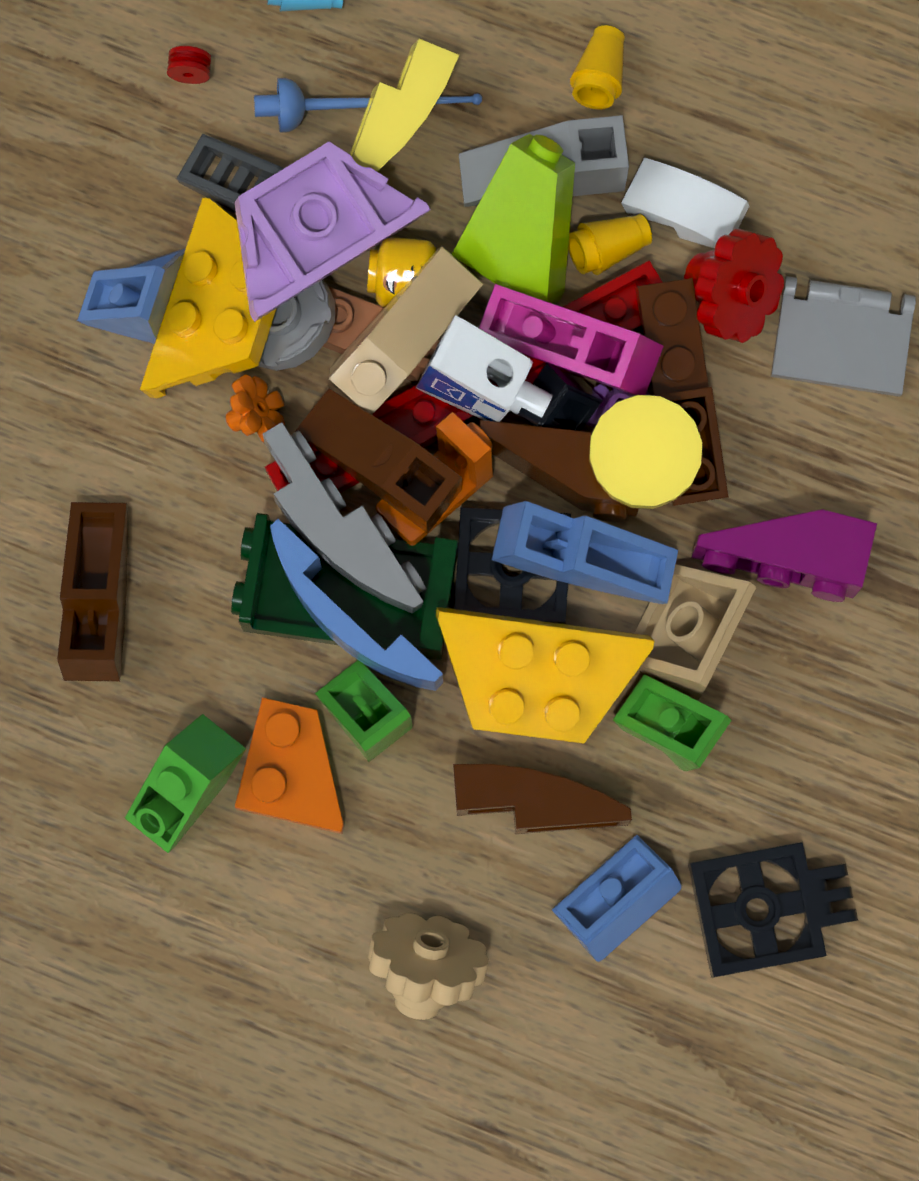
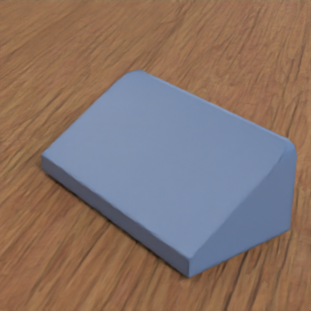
M636 835L557 904L552 911L597 962H600L681 890L682 885L672 868Z

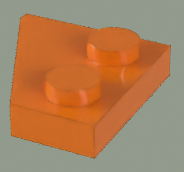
M262 697L235 803L237 810L343 834L344 822L317 710Z

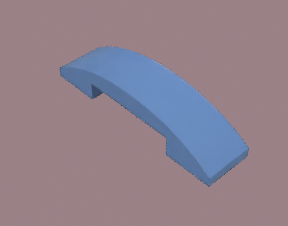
M279 519L270 526L276 551L293 591L306 611L333 641L363 664L399 682L436 691L443 684V673L402 635L386 650L377 644L311 581L322 569L319 557Z

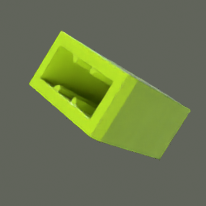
M528 134L510 144L452 255L494 284L552 304H557L565 292L575 163L562 155V147L552 139L543 135L536 134L533 136Z

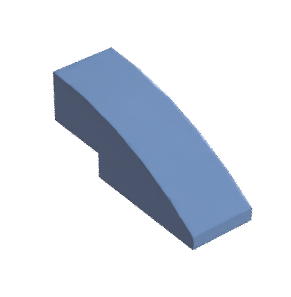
M523 501L503 507L492 560L568 584L627 598L665 604L668 603L678 550L586 515L571 518L531 502Z

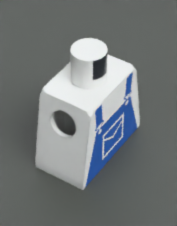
M456 315L440 339L416 386L418 390L475 417L494 422H500L510 410L537 425L553 396L545 390L525 381L533 364L530 358ZM488 379L495 381L498 387L491 384Z

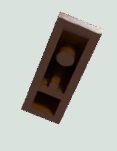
M480 420L479 427L489 437L492 443L491 452L493 455L581 511L593 512L595 519L606 522H624L627 516L637 517L639 508H631L612 499L597 482L589 462L592 432Z

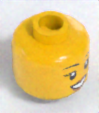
M389 237L383 240L379 250H370L367 293H375L378 304L385 308L436 252L434 244L428 240Z

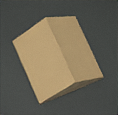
M675 564L668 603L658 604L650 602L634 634L651 636L655 640L653 650L638 671L699 700L756 586L749 581Z

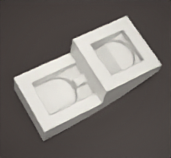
M645 157L621 202L627 214L633 216L642 214L647 220L674 227L678 237L711 248H715L721 236L729 235L731 231L739 228L749 208L747 200L710 181Z

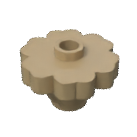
M406 913L399 917L386 919L383 931L372 934L368 951L369 970L375 976L386 978L385 987L393 994L396 1008L402 1014L419 1020L435 1017L444 1006H450L458 1001L471 999L474 986L483 984L489 963L485 945L479 941L469 939V930L464 925L454 923L442 916H433L428 920H424L413 913Z

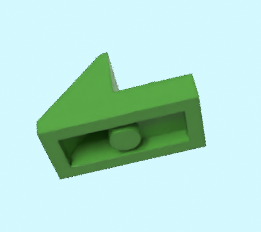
M645 674L613 719L623 731L663 751L683 771L701 767L732 721L727 715Z

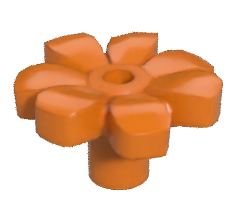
M243 375L232 383V388L236 394L230 397V404L233 410L227 412L226 422L233 431L238 432L241 430L246 436L257 432L261 441L264 442L263 433L281 422L285 425L283 416L276 411L284 406V401L277 390L267 394V383L257 376L251 378L249 375Z

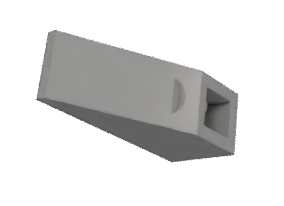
M623 115L568 120L459 153L464 207L478 206L510 144L528 134L533 136L536 134L543 135L552 139L562 147V155L575 163L573 196L625 191L629 170Z

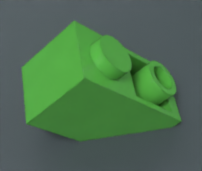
M204 714L200 715L165 745L125 819L169 853L225 786L246 748Z

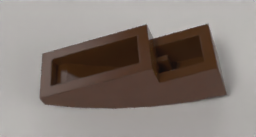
M71 502L60 591L63 614L57 656L64 681L120 682L127 587V503Z
M453 764L457 816L513 812L515 834L628 826L632 821L631 808L600 791L565 777L529 768L506 765Z

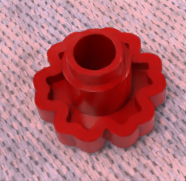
M734 229L729 235H723L718 239L715 250L699 253L690 260L684 279L693 278L695 298L700 303L697 319L703 325L707 334L725 340L730 339L745 343L751 336H757L762 332L765 315H771L777 310L784 287V278L781 274L777 273L782 264L783 254L777 248L776 242L772 237L742 229Z

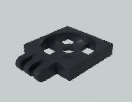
M460 507L454 609L566 624L568 583L556 581V590L543 605L535 610L522 609L523 586L530 579H554L522 571L518 576L511 577L503 572L502 563L492 560L493 553L469 552L471 544L482 532L500 524L503 510ZM560 513L571 517L570 513ZM468 575L494 577L496 582L500 584L499 608L486 607L475 598L467 584Z
M802 842L693 862L688 865L711 978L825 957L827 954L821 928L858 921L856 909H843L836 913H833L831 902L853 898L851 886L828 890L826 880H837L848 876L846 864L808 870ZM760 862H767L784 870L793 878L799 890L775 894L770 889L765 888ZM736 867L741 888V894L737 897L736 902L711 906L709 892L714 882L726 869ZM761 899L767 904L768 914L764 920L754 921L748 917L746 906L750 900ZM804 913L805 921L800 936L790 949L779 953L773 927L778 923L780 917ZM741 925L745 930L750 931L755 958L743 959L730 953L718 942L716 929Z

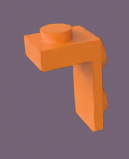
M453 412L436 426L439 450L434 456L462 477V490L429 533L493 477L492 443L489 437L478 425L473 422L466 425ZM383 499L377 503V513L409 545H416L427 535L424 530Z

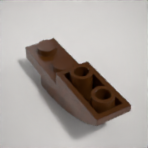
M693 278L638 286L635 290L642 335L664 346L648 391L651 396H661L680 405L695 421L702 440L700 469L691 487L676 500L672 501V506L727 498L729 496L713 389L708 385L700 325L697 319Z

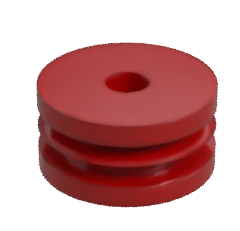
M178 46L169 50L167 75L171 79L186 84H201L209 80L211 55L207 51L192 46Z

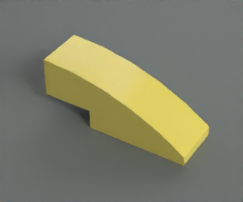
M418 39L410 48L397 87L393 88L379 82L373 88L350 151V155L358 165L379 171L406 145L426 120L445 89L458 60V54Z

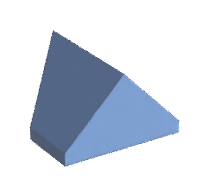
M186 248L127 268L94 271L77 321L87 326L155 344Z

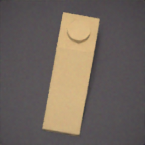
M441 246L330 367L329 380L358 406L372 415L409 376L445 332L454 316H458L483 283Z

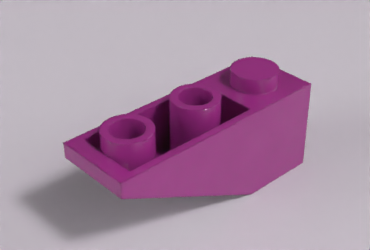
M821 509L700 534L694 545L691 558L703 560L702 566L713 572L734 574L735 570L738 569L758 574L757 581L768 586L789 588L790 583L812 588L811 594L817 598L832 602H844L845 597L853 599L863 587L877 523Z

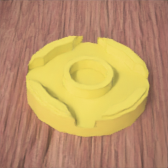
M636 395L616 402L599 418L591 435L589 462L597 482L612 499L631 508L655 509L676 500L691 487L701 466L702 440L695 421L680 405L661 396Z

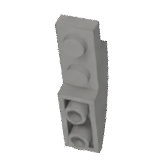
M281 422L263 433L264 444L290 483L274 493L275 503L307 544L338 573L385 603L410 613H414L422 608L423 600L419 593L426 590V587L409 561L400 565L388 546L395 543L396 540L379 513L370 518L363 506L345 517H342L339 511L346 507V504L330 478L320 482L309 463L316 460V457L301 432L298 430L290 435Z

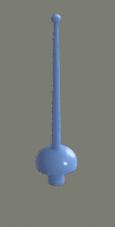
M277 78V94L254 95L255 117L278 116L279 132L286 133L293 131L300 125L305 111L366 108L370 98H304L301 88L293 80ZM476 93L472 96L439 97L436 104L472 102L475 105H479L482 102V96Z

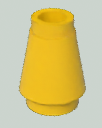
M603 25L595 28L593 36L570 78L573 98L582 106L590 109H607L613 105L614 100L622 93L623 44L625 36L622 31L613 26Z
M642 214L580 223L577 231L569 233L568 250L573 264L581 274L592 272L595 275H599L638 252L643 247L651 245L652 232L647 219Z

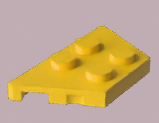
M202 197L140 390L150 398L166 396L165 389L190 381L193 385L198 386L216 380L223 373L231 372L235 374L257 367L276 312L275 309L255 322L250 316L237 220L210 198Z
M437 607L436 609L438 625L448 650L449 659L463 697V703L470 724L474 730L584 744L651 653L655 641L651 636L442 607Z

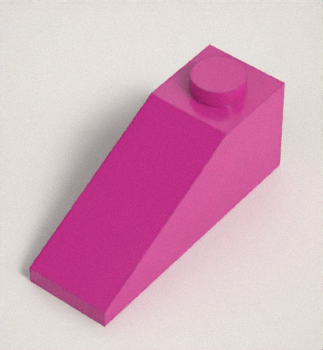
M497 284L493 288L479 329L524 355L635 396L646 395L664 347L639 333Z

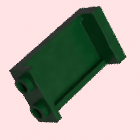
M257 513L254 528L245 527L243 533L241 560L248 561L245 582L236 581L231 613L239 615V624L244 632L338 645L314 621L293 591L274 545L270 526L275 521H271L268 514ZM283 523L320 559L322 569L311 581L377 644L386 650L402 635L426 658L442 660L445 641L436 618L437 607L450 608L458 555V540L435 537L434 544L418 542L416 545L411 546L405 540L395 539L396 542L388 546L400 565L406 561L412 564L426 587V590L419 593L423 600L422 608L414 613H410L385 603L356 586L322 559L291 524Z

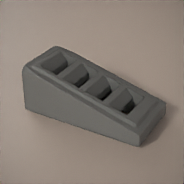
M202 134L176 179L180 184L236 213L235 201L238 196L246 192L254 176L258 177V180L253 187L284 168ZM215 156H217L221 160L208 181L203 177ZM234 167H239L228 188H224L223 186Z

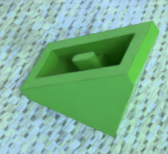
M359 660L315 693L368 762L413 728L412 718L407 709Z

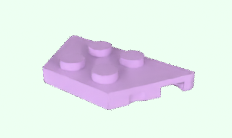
M331 142L325 143L241 194L235 201L250 316L254 322L377 246L386 238L391 237L420 219L431 209L420 198L417 197L413 201L386 184L388 178L370 167L358 165L350 154Z

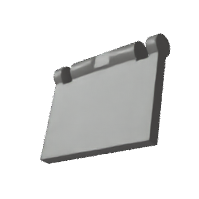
M786 276L782 292L771 377L901 397L916 296L904 294L900 315L889 313L891 292L810 280L806 300L794 299L797 289V278Z

